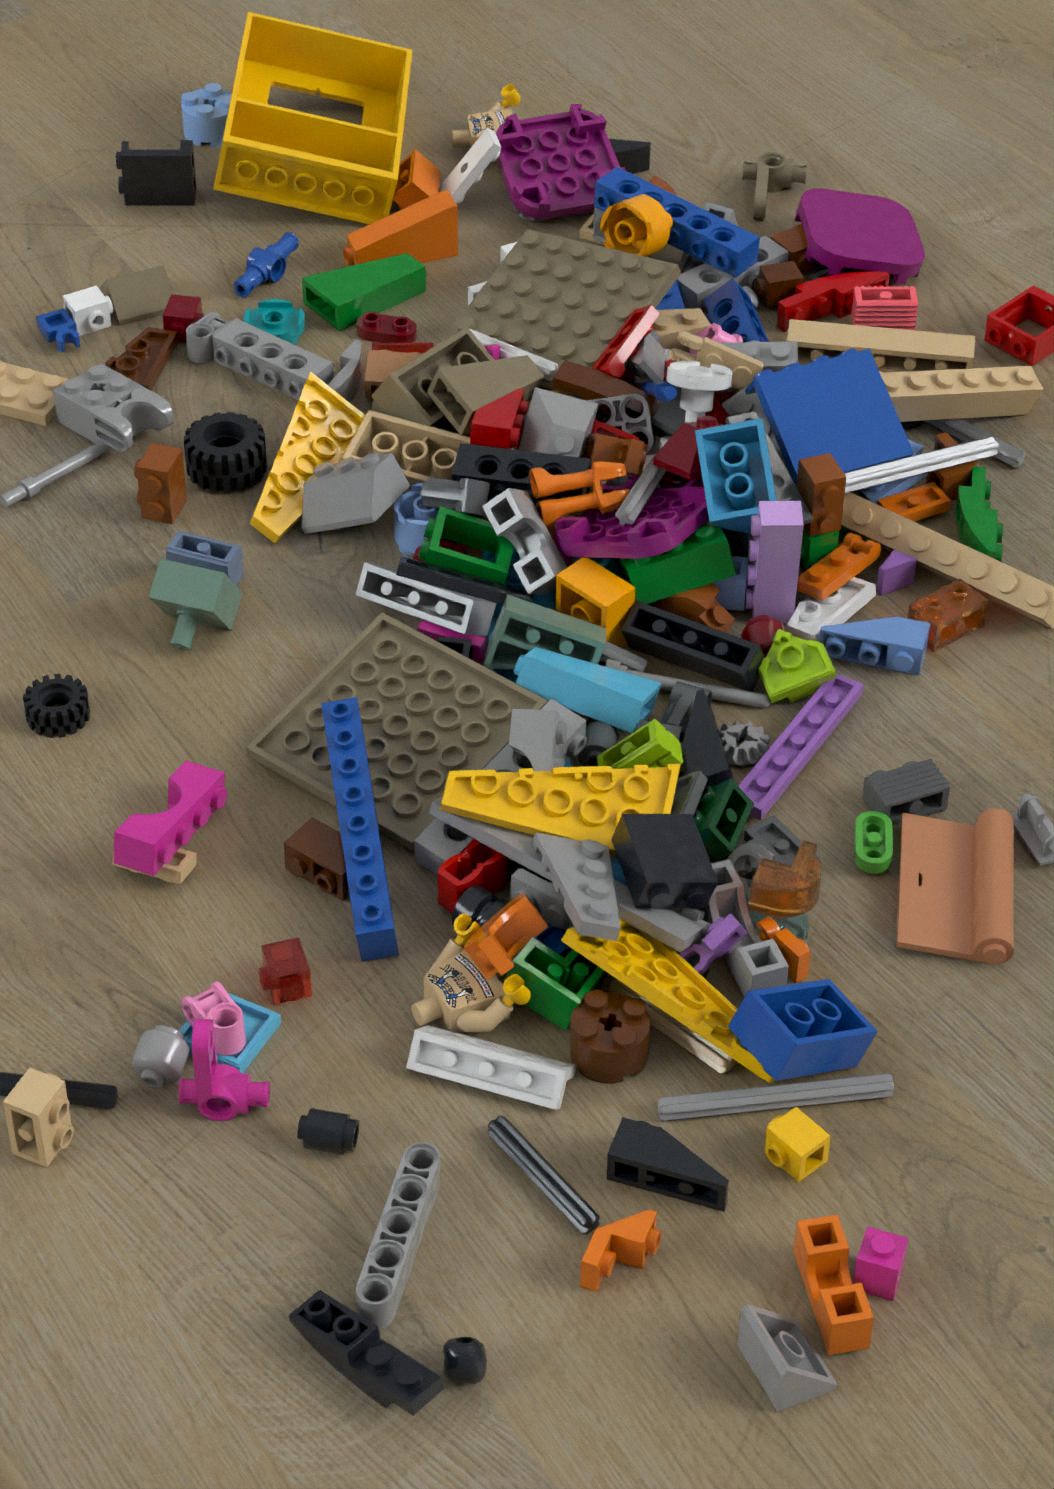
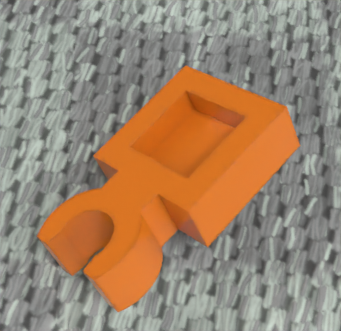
M769 916L758 921L756 926L762 931L758 936L762 941L774 939L789 966L788 976L795 983L808 977L811 950L807 944L792 934L786 927L780 930L776 921Z

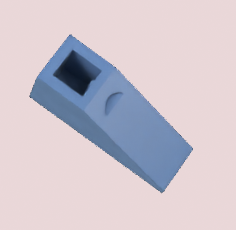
M889 617L821 626L819 642L824 644L829 658L920 675L927 651L931 623L902 617Z

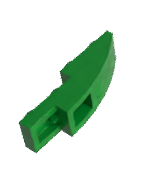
M973 466L970 486L959 485L955 509L958 536L961 544L1001 562L1003 545L997 543L1002 542L1003 524L997 523L998 510L990 509L991 481H985L986 467Z

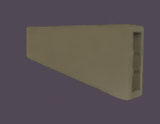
M528 355L442 367L437 369L427 394L459 434L464 436L471 433V423L477 409L519 388L524 389L523 401L530 402L535 387H540L545 376Z

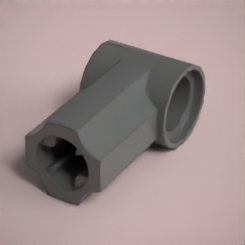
M428 477L426 482L422 484L420 496L422 497L423 506L438 509L441 506L473 517L484 518L485 511L482 506L487 503L490 483L466 478L454 481Z
M677 681L669 698L668 709L660 723L681 726V741L683 742L696 692L704 688ZM704 689L711 705L712 691Z

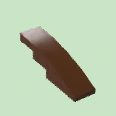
M564 360L553 376V388L582 395V400L586 401L638 394L648 402L652 419L662 403L657 398L625 381ZM638 400L631 401L626 407V413L630 418H638L644 411L642 402ZM598 406L597 410L611 413V409L608 406ZM653 425L654 435L660 437L668 435L661 428Z

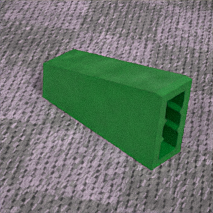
M408 253L306 276L302 278L303 304L338 331H341L356 324L357 319L367 312L380 313L426 292V266Z

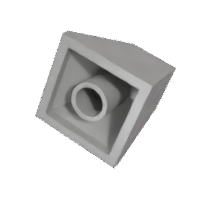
M535 387L518 450L584 458L589 434H591L599 404Z

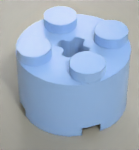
M210 83L203 89L183 93L181 95V111L185 139L193 140V144L201 146V142L210 143V147L221 146L232 93L222 89L221 85L217 83Z
M424 483L411 485V491L402 494L393 503L394 538L399 545V551L404 555H414L416 549L422 545L423 539L428 540V538L423 536L429 517L436 519L439 510L438 508L423 506L420 495L422 484ZM441 537L442 539L451 541V542H453V543H456V544L458 543V542H456V541H452V540H449V539H446V538Z

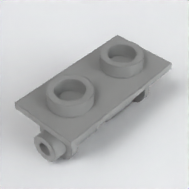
M1025 794L1019 800L1018 811L1010 813L1014 819V828L1039 866L1054 863V825L1040 806L1039 798L1031 794Z

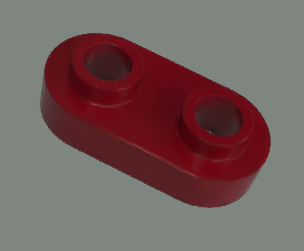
M367 312L357 319V334L363 340L405 346L416 340L417 325L413 320L404 316L396 317L377 312Z

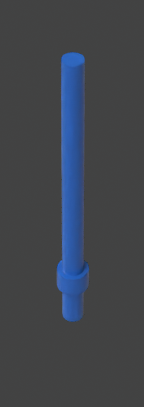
M644 381L633 382L634 387L651 396H655L659 401L668 402L677 395L676 388L668 382H660L658 384Z

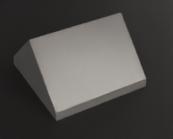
M746 1304L741 1309L737 1346L777 1412L831 1392L838 1386L797 1319Z

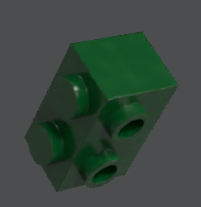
M732 779L713 787L706 786L693 816L710 862L733 852L754 805L753 801Z

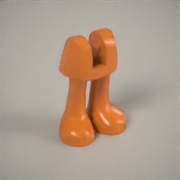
M592 462L590 470L563 475H552L543 468H532L529 471L530 484L536 499L573 489L592 488V493L538 501L536 509L548 531L555 528V522L558 518L568 514L592 509H599L603 515L619 509L630 492V489L613 490L603 494L602 481H613L627 476L626 467L623 463Z

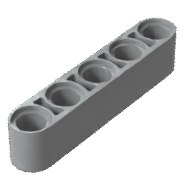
M427 1142L411 1144L403 1153L356 1285L357 1314L377 1325L379 1330L388 1327L395 1319L440 1187V1154L434 1145Z

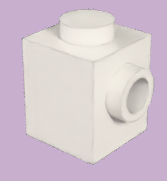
M97 286L63 295L64 308L76 323L79 336L111 327L110 314L113 313L112 302L109 296H104Z

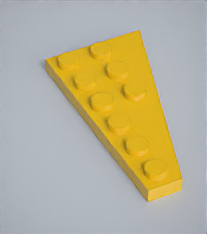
M311 371L306 379L249 523L274 544L302 518L304 483L314 474L313 469L327 461H330L331 464L342 461L343 455L366 416Z
M668 764L667 767L648 768V765H634L633 768L612 769L610 766L557 767L553 768L552 771H533V768L519 769L518 772H496L494 769L449 771L439 810L531 835L537 832L580 841L595 840L602 845L609 846L610 856L617 857L611 839L622 814H671L680 764Z
M619 918L621 929L617 941L580 935L575 927L567 929L561 939L563 943L647 999L652 1005L663 1010L745 1066L759 1078L768 1083L775 1081L773 1077L764 1071L763 1066L752 1053L741 1045L737 1036L728 1027L738 1009L673 948L627 924L621 918Z

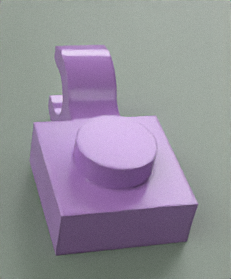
M731 914L725 919L723 917L718 918L706 930L707 936L702 940L703 944H692L679 954L686 961L692 955H700V962L694 969L701 975L708 970L713 960L717 957L719 959L723 957L728 950L747 934L743 926Z

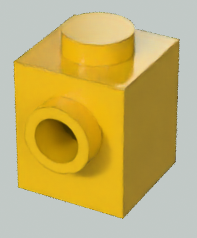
M795 1107L783 1116H776L768 1124L764 1153L773 1165L781 1167L797 1182H800L828 1161L831 1136L799 1108Z

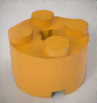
M641 194L608 207L601 218L600 232L604 231L606 241H603L606 248L648 257L658 253L666 246L670 236V228L673 225V219L657 200L646 194Z

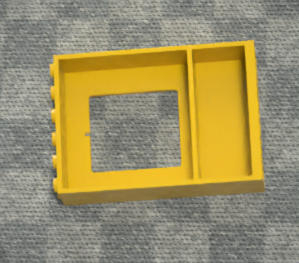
M248 12L213 190L365 224H372L389 216L398 181L413 50ZM276 86L311 95L320 93L319 97L362 106L361 125L267 104L270 87Z

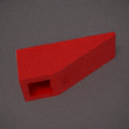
M519 388L476 410L471 423L470 444L505 449L517 448L519 435L522 434L524 416L528 412L529 401H523V388Z

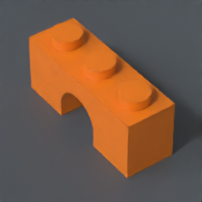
M838 1214L797 1221L793 1253L827 1355L868 1349L870 1347L874 1317L862 1283L852 1284L848 1266L849 1245Z

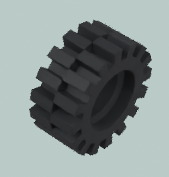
M54 674L55 679H49V676L46 675L42 677L43 682L37 679L33 681V687L28 686L25 689L26 694H23L26 721L29 724V728L31 730L36 729V734L39 735L46 731V736L53 738L54 733H59V738L65 737L66 731H69L71 735L77 733L76 726L82 729L85 726V721H89L90 718L88 693L85 684L82 685L81 680L78 678L73 681L71 675H66L64 679H61V674ZM55 704H65L60 707H49Z

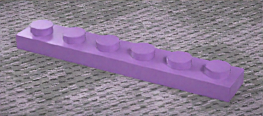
M837 674V678L824 682L740 783L739 787L754 803L749 816L758 820L764 818L863 695L864 684Z

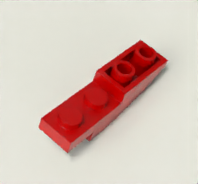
M880 271L851 272L826 276L796 285L795 295L778 301L777 327L786 332L789 328L790 319L813 321L830 313H833L839 319L852 314L854 287H886L889 285L890 274Z

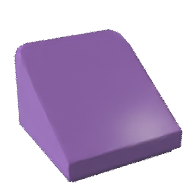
M897 550L891 552L879 567L877 594L882 596L911 585L915 577L916 558Z

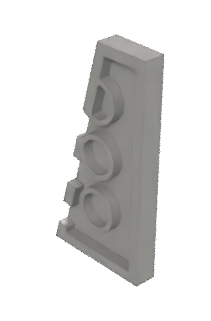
M535 832L532 847L535 852H541L543 856L541 864L545 872L552 873L554 877L552 885L556 893L564 896L563 906L577 933L617 941L621 927L609 846L602 845L595 840L580 841Z

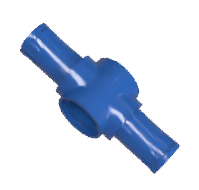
M286 232L274 245H269L266 249L254 248L248 256L246 272L233 283L235 293L242 298H246L258 285L264 284L267 280L279 281L286 269V258L299 247L297 236L291 232Z

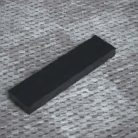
M404 556L400 558L396 572L397 576L499 604H504L507 594L531 603L533 601V595L528 594L526 590Z

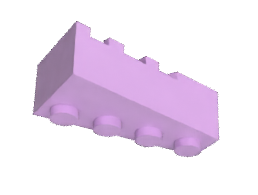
M759 501L757 515H752L751 535L754 537L753 540L749 541L750 563L747 565V585H749V589H746L745 609H751L752 618L768 615L771 618L778 619L781 623H788L794 613L804 526L801 501Z

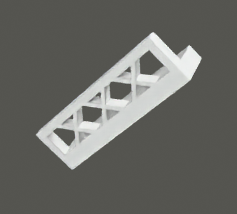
M426 1025L416 1029L414 1032L406 1068L558 1110L561 1108L566 1082L574 1077L577 1065Z

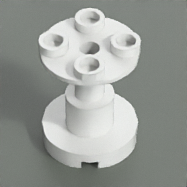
M679 361L670 364V367L667 369L666 381L672 385L682 387L680 408L686 410L685 422H695L697 417L705 416V412L712 411L714 391L725 390L731 387V369L711 363V368L700 366L701 362ZM672 435L660 438V449Z

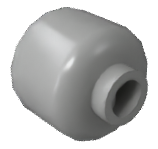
M162 1025L155 1026L154 1029L147 1030L141 1034L132 1058V1068L141 1076L140 1081L150 1087L161 1088L163 1084H172L180 1079L189 1055V1046L184 1041L183 1034L174 1028Z

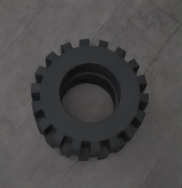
M219 412L211 416H203L201 420H195L191 423V427L185 431L186 472L193 483H198V487L202 489L208 488L211 492L224 491V493H231L234 490H244V487H252L256 484V481L264 477V473L267 470L265 433L262 425L257 424V420L254 418H247V415H238L234 412L222 414Z

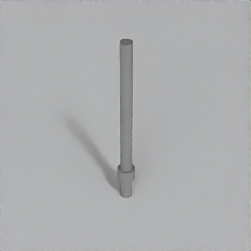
M150 428L133 429L132 438ZM99 441L36 477L29 476L18 482L17 487L0 496V503L3 507L7 508L23 498L30 499L39 494L41 488L113 448Z

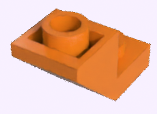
M649 1209L595 1229L581 1261L580 1287L597 1291L603 1276L610 1277L615 1261L642 1269L648 1254L655 1255L660 1244L662 1231L656 1229L657 1211Z

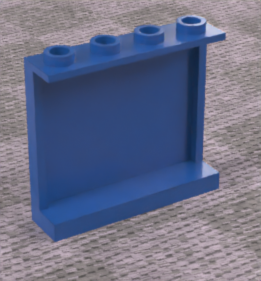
M849 349L842 352L838 357L829 358L828 356H821L805 365L796 362L776 372H772L771 369L764 370L754 375V380L745 390L746 395L757 393L795 485H797L799 459L831 453L843 473L910 457L914 454L870 349L858 352L856 349Z

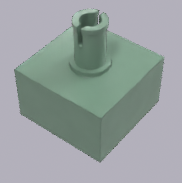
M160 558L148 598L167 616L178 619L170 644L179 649L191 650L198 623L232 630L243 592L224 572Z

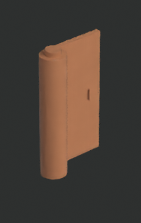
M996 808L985 810L978 816L975 826L902 813L896 947L992 965L1005 963L1011 959L1014 953V819L1009 812Z

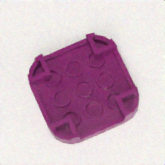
M571 104L569 112L521 120L518 119L516 113L506 116L505 122L496 131L497 138L502 147L496 161L511 201L517 210L535 219H549L594 211L595 181L614 168H620L605 130L607 121L602 114L596 116L590 111L581 109L582 104Z
M814 188L802 194L795 213V221L801 222L808 243L805 254L808 262L816 260L829 267L827 273L829 275L840 274L842 267L891 273L895 284H906L908 278L918 276L925 258V251L914 219L909 210L904 206L880 196Z
M640 475L628 476V481L622 486L602 484L603 494L613 490L630 489L631 491ZM703 479L690 480L682 488H656L632 525L626 523L625 526H621L619 524L620 520L615 516L617 510L603 515L599 509L586 510L579 517H560L556 520L555 526L560 550L566 556L634 559L659 555L678 546L709 520Z

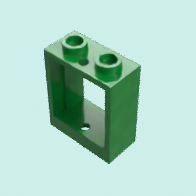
M440 506L436 519L429 517L423 536L429 538V540L423 539L418 559H422L429 564L504 584L514 545L506 537L497 536L490 521ZM443 537L495 553L493 563L440 547V538Z

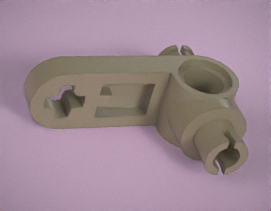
M767 152L760 155L758 163L744 161L742 180H756L753 218L765 219L767 192H779L784 188H791V182L806 184L807 165H793V159H787L784 155L777 152Z

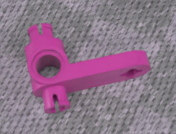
M195 1019L192 1033V1057L195 1079H180L179 1104H198V1111L204 1117L214 1121H227L234 1118L237 1114H248L250 1106L268 1108L270 1102V1081L251 1082V1075L249 1073H241L230 1065L218 1064L213 1019Z

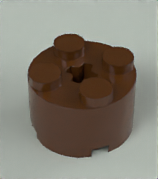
M595 989L586 993L584 1000L581 1001L578 1007H575L570 1021V1058L579 1067V1072L584 1077L599 1083L615 1084L623 1082V1077L632 1073L636 1076L644 1069L649 1054L650 1018L646 1011L647 1006L643 1000L621 993L604 992Z

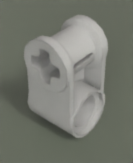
M211 311L197 322L189 325L186 328L188 360L196 364L211 362L214 359L212 336L233 320L226 321L220 318L218 313Z

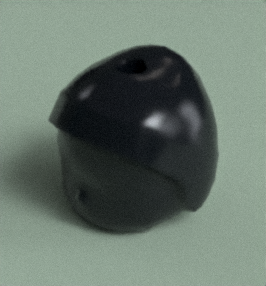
M468 1336L447 1340L442 1350L445 1357L443 1374L449 1380L457 1383L481 1382L487 1367L486 1349L483 1343L476 1338Z

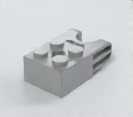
M102 363L91 367L83 374L67 380L64 384L52 390L57 420L60 424L95 444L101 441L119 452H124L135 446L132 440L133 429L143 427L161 431L173 424L172 410L166 399Z

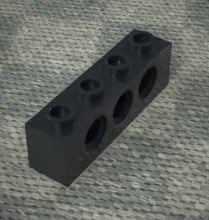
M460 443L451 476L454 481L466 478L490 483L488 499L495 498L508 488L526 490L536 506V503L542 500L588 494L591 487L563 491L536 499L530 484V469L543 468L552 475L571 474L590 470L591 459Z

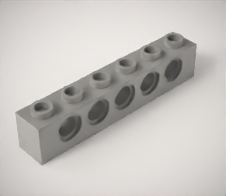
M551 698L541 710H556L563 718V722L567 723V740L560 747V758L564 759L565 765V762L572 754L578 755L586 744V720ZM508 743L483 770L494 769L496 772H518L519 769L533 768L528 758L518 754ZM436 818L415 839V861L438 876L440 866L450 857L464 853L466 847L474 838Z

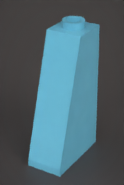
M534 647L526 655H521L514 669V675L518 676L516 684L547 701L552 698L570 710L629 733L637 730L640 720L646 721L650 717L661 683L655 680Z

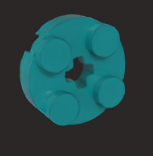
M263 300L258 302V308L251 311V307H249L243 316L245 323L294 345L298 343V337L305 330L304 311L300 307L299 311L293 308V302L288 300Z

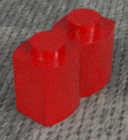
M474 839L466 847L464 853L450 857L440 866L438 870V904L453 914L457 901L470 886L477 884L494 894L500 891L509 880V858Z

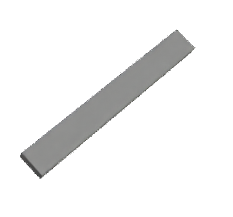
M442 797L432 802L429 812L432 816L553 882L554 877L552 873L545 872L541 864L543 857L541 852H535L532 847L534 835L440 811ZM613 879L619 918L627 924L678 952H682L700 939L703 927L668 908H635L628 886Z

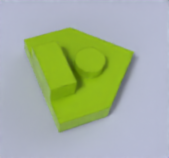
M781 629L777 630L772 640L773 644L758 668L771 703L784 698H788L789 702L793 703L815 694L822 683L837 678L836 671L823 643L811 639L807 641L792 636L790 632Z

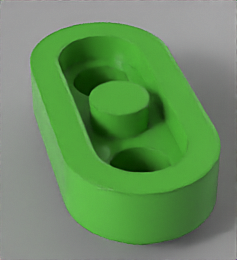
M866 811L861 813L855 822V864L859 869L867 873H883L890 868L892 863V821L882 812Z

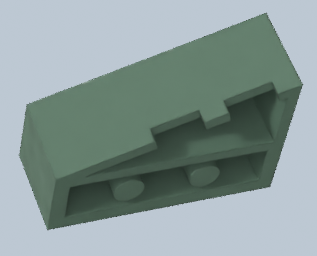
M507 594L486 649L483 666L491 671L493 669H515L519 657L526 655L534 647L598 664L606 645V628Z

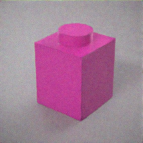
M867 1226L856 1259L853 1284L862 1283L865 1293L894 1301L904 1270L909 1238Z

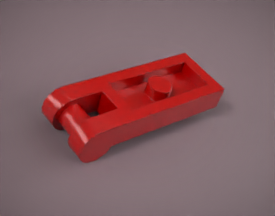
M653 305L633 310L592 367L593 369L615 378L621 377L624 374L625 361L636 354L638 350L636 346L641 339L651 333L654 328L653 323L660 314Z

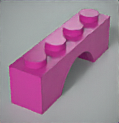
M186 760L169 777V810L155 814H132L114 832V863L152 876L164 864L170 863L173 855L183 845L188 844L191 836L200 827L206 825L208 819L217 809H221L227 799V789L224 788L225 772Z

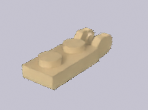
M680 331L677 340L693 350H698L696 356L678 348H672L668 355L674 362L697 361L701 362L700 366L711 368V363L725 366L732 370L731 387L738 390L749 385L754 380V375L761 372L764 363L707 337L703 339L686 331Z

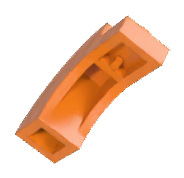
M523 891L482 925L467 941L464 950L487 980L497 972L502 976L514 967L513 958L532 937L535 938L548 928V924Z

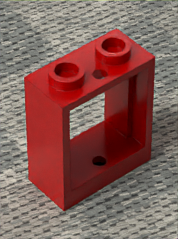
M1034 285L987 315L984 341L1034 366L1054 352V296ZM1026 319H1030L1047 328V330L1034 337L1016 326Z

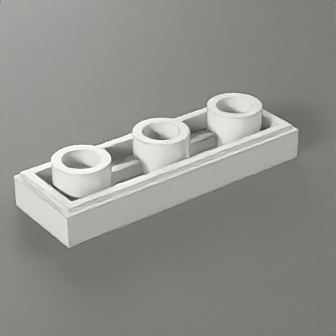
M487 128L439 188V192L448 190L457 205L464 200L465 194L472 184L477 183L481 179L483 171L489 163L494 162L500 155L502 147L493 130Z

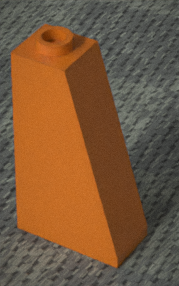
M441 191L348 234L347 247L343 248L346 265L353 266L408 253L421 263L458 256V207L449 191Z

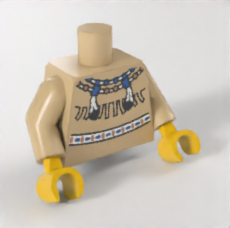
M513 84L503 87L501 95L504 100H498L489 111L467 116L466 130H452L453 147L469 146L470 150L487 128L496 133L498 127L505 122L506 116L512 115V110L507 107H513L520 103L521 97Z
M465 913L460 914L454 921V930L458 934L456 939L451 938L423 978L424 999L412 1004L411 1010L414 1019L420 1026L438 1019L446 1030L460 1034L466 1032H491L500 1022L510 1019L514 1003L518 1005L528 1003L531 993L524 986L525 981L517 974L509 976L504 983L500 981L496 974L487 980L464 950L467 941L481 927L477 922L471 924L472 918Z

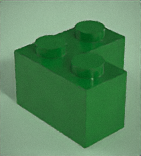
M532 937L513 960L514 967L508 971L504 981L513 974L519 975L525 981L524 986L531 993L530 1000L525 1005L566 1031L570 1026L571 1015L575 1007H578L581 1001L584 1000L586 993L599 989L607 972L574 949L564 958Z

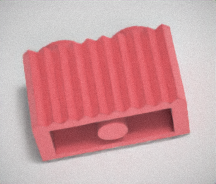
M914 286L854 287L851 315L852 325L915 330L918 307L916 288Z

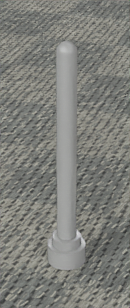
M607 659L605 666L660 682L659 690L672 692L675 683L679 681L711 690L712 699L759 708H767L771 703L769 696L766 694L628 670V666L622 665V661Z

